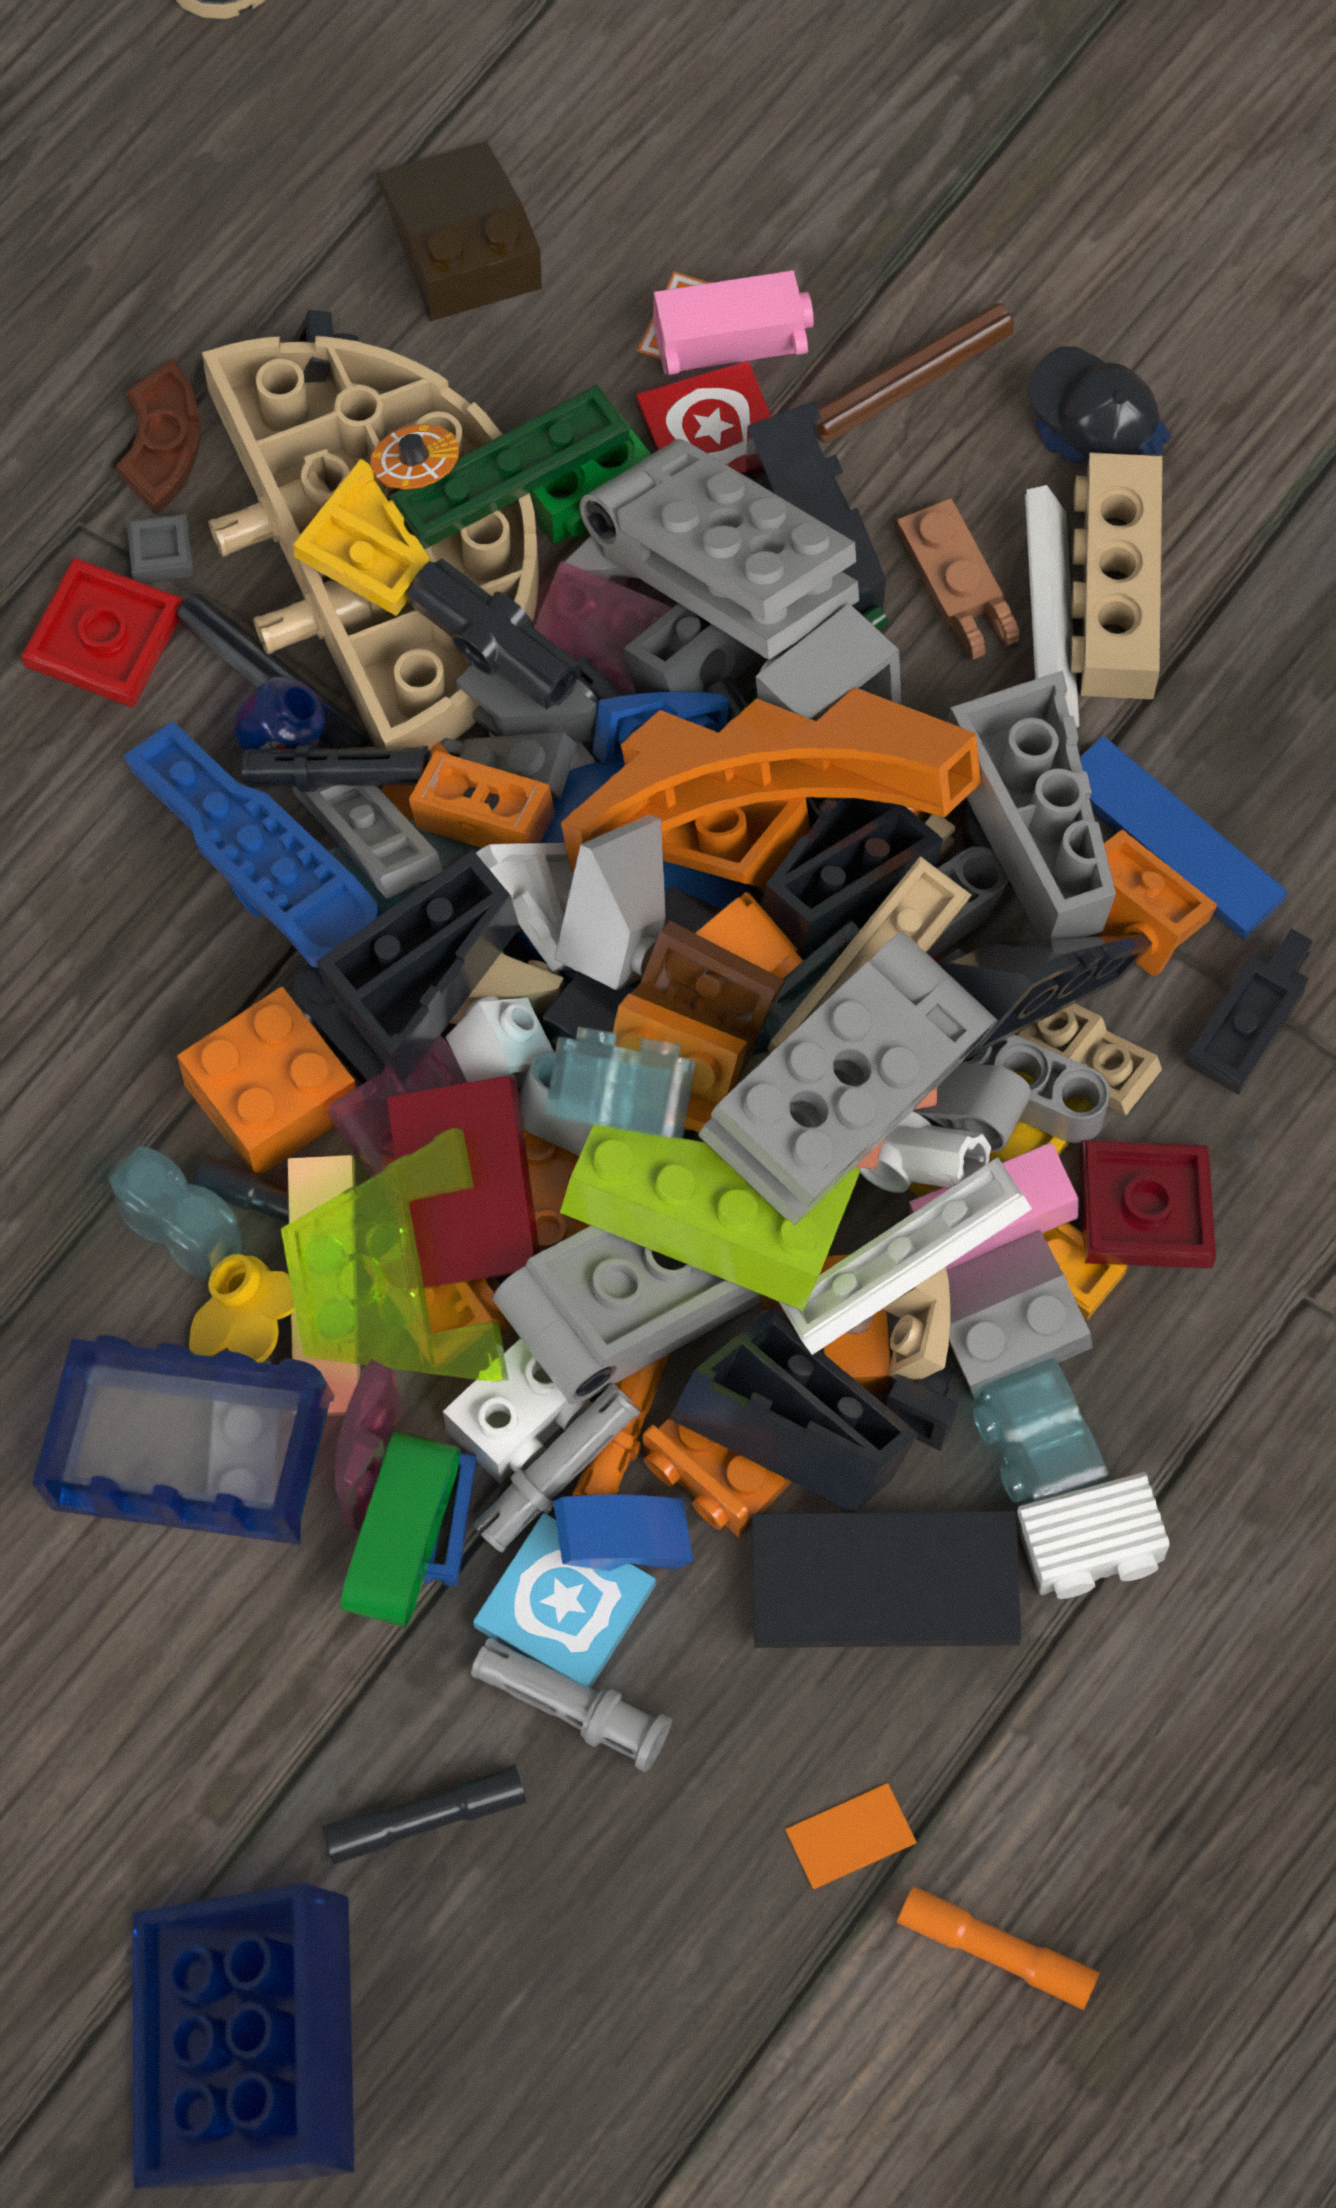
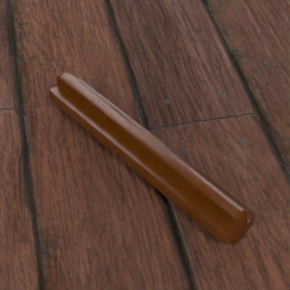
M1001 303L993 304L818 407L822 419L817 422V437L822 442H831L1010 336L1014 331V320L1011 314Z

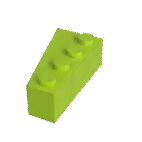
M593 1124L570 1177L560 1213L804 1311L861 1169L854 1168L807 1215L794 1225L789 1219L783 1217L707 1143Z

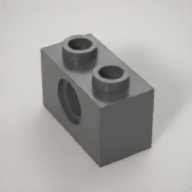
M679 603L623 648L636 694L653 692L705 693L713 684L724 678L732 677L736 679L763 657Z

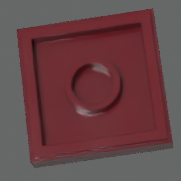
M1082 1140L1079 1149L1085 1263L1212 1269L1216 1260L1209 1146Z

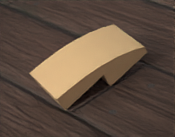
M1073 1004L1020 1031L1017 1035L1093 1068L1102 1074L1110 1090L1108 1107L1125 1116L1162 1070L1157 1055L1107 1031L1102 1016L1077 1004Z
M946 1267L882 1308L901 1318L890 1338V1348L893 1350L888 1376L896 1380L901 1375L917 1382L919 1379H923L945 1368L950 1334V1292Z

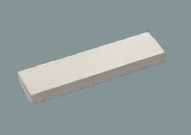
M1045 485L1027 489V494H1025L1035 679L1063 670L1067 687L1065 698L1069 715L1074 716L1077 728L1079 727L1076 673H1071V639L1074 636L1073 619L1071 618L1067 514L1048 486Z
M997 1157L820 1274L804 1311L782 1302L780 1304L800 1339L813 1355L1032 1210V1208Z

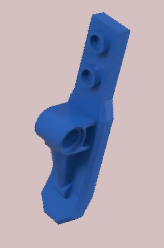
M173 721L124 755L130 771L193 832L200 853L227 879L231 889L243 906L258 919L264 915L289 939L312 967H318L317 960L382 915L378 903L354 875L267 793L239 784Z

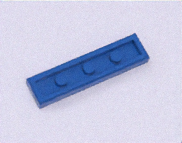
M1102 736L1080 757L1082 769L1087 771L1092 791L1090 803L1093 813L1115 832L1118 833L1124 830L1218 904L1213 915L1241 939L1245 940L1285 901L1288 891L1105 736Z

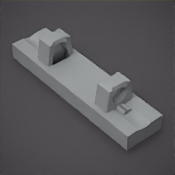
M376 785L318 786L315 792H300L297 787H292L295 796L386 899L393 898V896L417 887L421 881L434 878L443 871L437 851Z

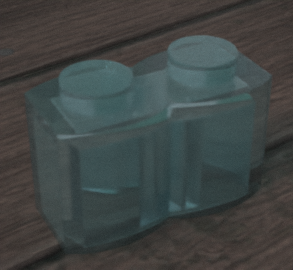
M578 1027L576 1039L558 1037L545 1111L546 1116L669 1138H683L696 1060L679 1057L681 1044L641 1038L640 1049L634 1050L615 1046L617 1033Z
M138 1146L110 1177L109 1182L119 1213L126 1224L140 1236L156 1243L166 1244L172 1258L188 1273L209 1281L211 1272L222 1259L229 1255L239 1254L242 1251L243 1244L238 1224L228 1204L217 1194L204 1187L187 1184L186 1178L179 1167L164 1154L150 1148Z
M1054 1358L981 1387L978 1396L980 1406L973 1408L974 1419L985 1443L989 1445L996 1442L1005 1458L1006 1464L1000 1466V1474L1005 1489L1014 1503L1023 1501L1024 1504H1029L1105 1482L1108 1472L1101 1453L1088 1426L1080 1415L1068 1382Z

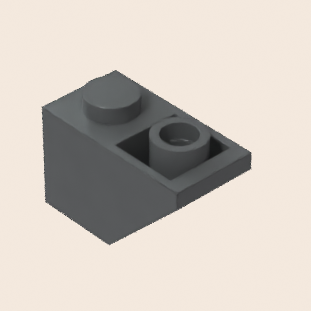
M471 665L456 680L457 689H461L479 704L472 713L473 719L495 737L564 732L574 742L594 740L598 700L593 692L578 679L574 685L573 692L559 706L554 705L547 710L498 672H495L493 675H487Z

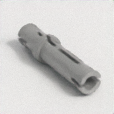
M611 1382L596 1401L526 1471L519 1468L511 1476L513 1484L479 1518L477 1517L473 1521L474 1527L480 1532L483 1530L481 1535L494 1548L503 1552L509 1543L541 1511L548 1514L554 1508V1498L624 1427L640 1415V1409L634 1403L631 1404L632 1400Z

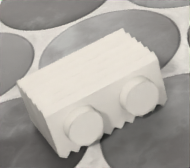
M1145 1472L1021 1505L1018 1507L1016 1515L1018 1533L1039 1595L1055 1591L1059 1599L1075 1597L1092 1590L1095 1587L1094 1581L1100 1578H1107L1113 1574H1119L1121 1581H1132L1146 1577L1158 1570L1157 1564L1164 1561L1169 1548L1168 1536L1165 1533L1164 1524L1161 1521L1160 1512L1157 1509L1156 1500L1153 1497L1152 1488L1149 1485L1148 1476Z

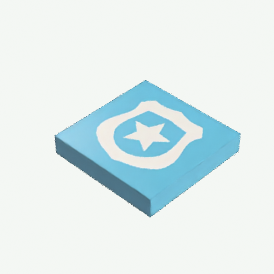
M543 1513L474 1619V1628L509 1647L511 1650L527 1658L529 1657L585 1687L591 1688L656 1586V1579L630 1563L611 1571L563 1565L556 1520Z

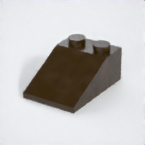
M487 141L377 173V181L430 321L542 289L540 248L522 202Z

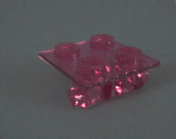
M560 561L534 626L538 632L576 661L587 655L591 662L624 692L631 689L636 694L623 648L671 610L672 607Z

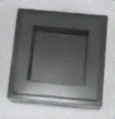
M187 514L127 521L133 580L145 583L194 577Z

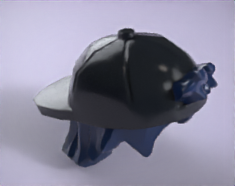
M1060 346L1048 353L1039 362L1030 378L1028 398L1033 411L1040 418L1036 420L1035 426L1040 431V437L1045 441L1047 450L1060 452L1063 460L1069 459L1072 462L1088 460L1090 453L1161 456L1164 450L1162 443L1169 442L1171 438L1167 427L1160 420L1158 406L1150 387L1126 366L1116 363H1105L1098 357L1076 346Z

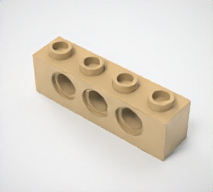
M1090 453L1086 476H1075L1073 511L1084 512V529H1074L1072 565H1083V582H1073L1071 618L1082 619V636H1072L1070 672L1081 673L1080 696L1154 699L1160 666L1162 456ZM1117 518L1125 521L1127 525L1114 526L1105 520ZM1117 571L1127 576V578L1115 580L1107 577L1104 573ZM1110 624L1118 625L1127 632L1114 634L1106 631L1103 626Z

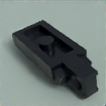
M1291 928L1273 957L1261 950L1256 957L1251 956L1188 1051L1184 1064L1239 1095L1303 997L1309 978L1299 973V970L1310 954L1308 950L1313 941Z

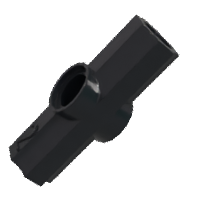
M443 558L436 562L429 561L415 575L414 582L407 592L409 605L450 635L459 652L475 668L487 675H493L495 672H498L546 710L554 705L559 706L573 692L574 685L582 674L580 663L538 632L529 615L513 599L501 592H495L491 596Z

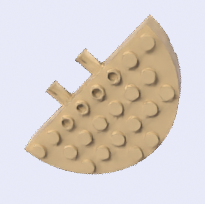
M279 336L232 343L202 352L208 392L258 499V503L245 509L208 520L216 546L219 545L220 555L225 557L232 552L270 538L274 542L278 541L303 593L304 599L302 601L253 618L260 642L265 643L263 648L266 654L269 655L276 650L318 635L319 639H324L374 747L389 748L427 745L429 750L444 738L456 740L476 722L473 719L472 713L479 704L461 689H457L456 680L472 664L459 652L452 637L414 609L408 602L398 615L395 616L294 557L293 544L357 462L362 459L369 465L371 464V454L374 449L390 433L412 425L429 424L441 426L453 433L459 443V458L503 434L475 402L472 404L468 403L463 397L450 389L447 379L412 359L369 344L325 336H316L315 343H280ZM311 357L330 362L331 372L325 382L305 383L303 372ZM374 476V480L388 501L389 495L400 490L384 485ZM530 493L425 549L431 562H436L443 558L491 596L495 592H501L513 599L523 608L531 620H534L537 606L539 572L535 514Z

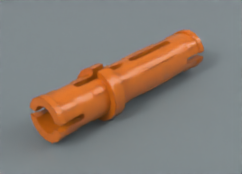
M671 1353L616 1383V1386L632 1400L631 1404L634 1403L641 1413L624 1427L584 1468L573 1491V1496L617 1495L629 1462L636 1460L639 1455L641 1443L638 1439L647 1413H649Z

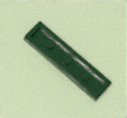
M598 384L460 457L453 469L439 481L422 488L400 489L389 495V501L392 500L404 518L405 528L411 535L416 536L425 550L628 441L629 427Z

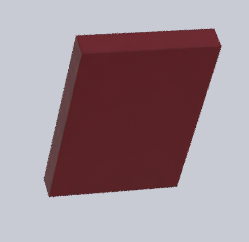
M508 1075L388 1096L387 1101L412 1289L423 1290L509 1276L526 1266L528 1259L539 1254L540 1249L516 1077Z

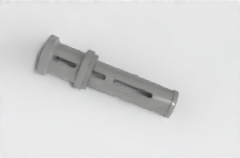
M491 1637L485 1642V1647L482 1646L471 1670L472 1677L492 1686L494 1685L510 1693L512 1696L580 1729V1736L585 1738L587 1744L596 1747L602 1743L634 1759L635 1767L643 1772H647L654 1763L671 1727L672 1719L670 1717L660 1714L655 1718L621 1701L622 1694L612 1688L610 1690L603 1689L599 1693L589 1687H585L569 1679V1677L511 1650Z

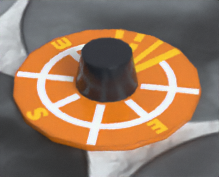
M429 424L407 426L390 433L378 443L371 454L370 467L376 479L388 487L403 490L422 488L439 481L453 469L459 459V443L453 433L441 426Z

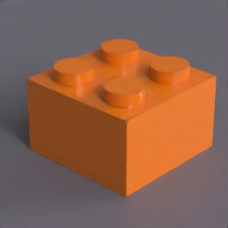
M283 986L177 1055L186 1088L246 1168L260 1176L360 1110L355 1080Z

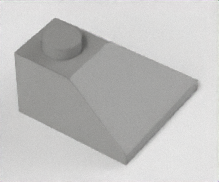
M649 814L580 844L554 960L615 990H619L642 979L660 931L663 929L666 915L660 818Z

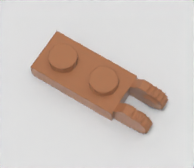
M952 498L897 519L896 531L947 629L952 627L967 656L973 660L986 653L983 635L973 619L985 613L1004 646L1018 642L1020 634L1017 622L1011 614L1006 601L1003 599L1004 595Z

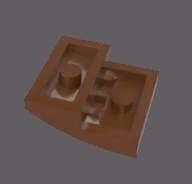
M669 921L660 931L641 983L631 994L747 1041L738 1078L739 1081L785 980Z

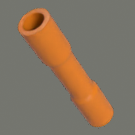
M914 1885L897 1920L898 1924L949 1948L962 1949L1022 1977L1029 1985L1082 2010L1085 2009L1100 1975V1972L1049 1948L1036 1947L976 1919L967 1910Z

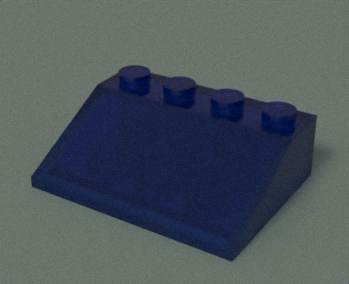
M300 1883L133 1913L134 2188L158 2189L286 2182L355 2173L348 1896L307 1883Z

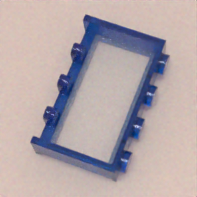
M108 1335L97 1336L95 1341L71 1339L32 1485L53 1511L301 1545V1518L330 1401L334 1402L335 1395L321 1371L312 1364L300 1360L285 1359L280 1362V1365L258 1363L245 1354L233 1351L220 1352L218 1357L196 1355L183 1346L171 1343L158 1344L156 1349L134 1347L124 1339Z

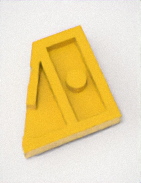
M362 459L357 462L293 544L295 558L395 616L398 615L408 602L407 592L414 582L415 575L430 561L429 556L416 536L411 535L405 528L404 518L392 500L388 501L377 485L370 465Z

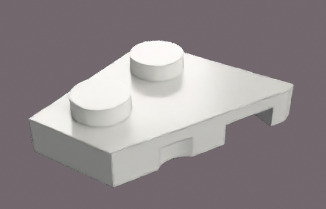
M565 843L489 844L476 852L479 858L510 893L519 925L551 971L574 970L554 960L574 875L573 872H570Z

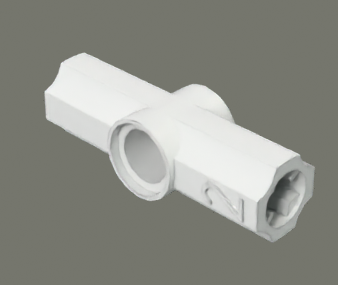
M912 1111L887 1135L882 1143L877 1169L859 1168L861 1169L859 1174H862L875 1186L893 1193L907 1191L912 1182L952 1188L989 1163L991 1146L982 1133L932 1126L925 1118Z

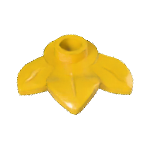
M233 1254L222 1259L211 1272L208 1287L212 1298L200 1308L193 1318L189 1340L190 1355L193 1361L200 1363L228 1348L230 1354L242 1365L248 1368H256L270 1356L276 1347L279 1335L277 1320L292 1314L299 1308V1290L296 1282L283 1271H270L268 1266L257 1257Z

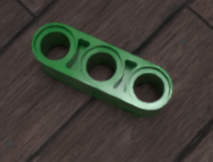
M397 1430L393 1433L347 1572L340 1604L342 1611L405 1628L409 1625L454 1485L460 1460V1447Z

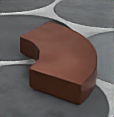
M173 358L126 391L128 403L137 416L138 432L131 450L116 465L120 478L155 515L174 499L186 483L193 470L200 444V421L194 392L184 372Z

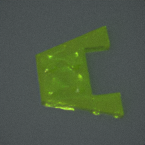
M458 1128L446 1130L434 1138L435 1141L411 1155H404L387 1165L386 1170L357 1187H350L281 1228L304 1357L492 1382L509 1381L498 1322L491 1321L433 1334L431 1330L409 1202L474 1188L463 1130Z

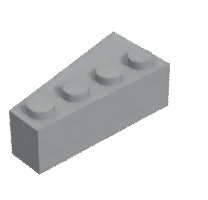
M1063 670L950 707L946 721L976 733L981 783L966 798L1040 940L1085 938L1102 932L1116 895L1099 822H1095L1090 803L1092 791L1087 771H1083L1078 753L1077 742L1079 737L1074 716L1069 715L1065 698L1067 687Z

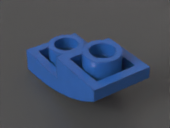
M653 692L598 700L592 753L604 765L624 761L621 744L659 710L719 733L726 726L730 700L723 694L704 692Z
M583 1495L561 1497L553 1501L563 1565L611 1571L630 1563L675 1570L693 1562L684 1499L647 1495Z

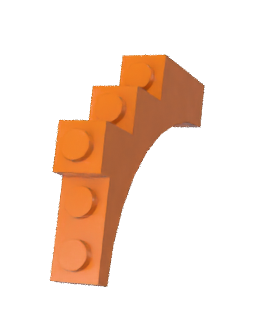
M855 687L817 721L760 699H755L737 717L729 721L719 733L659 710L621 744L625 766L615 773L584 803L574 809L561 822L570 872L574 873L580 844L649 814L661 819V831L664 832L696 820L699 817L729 810L730 808L760 802L778 801L779 799L821 797L858 798L899 804L945 818L981 783L977 737L975 732Z

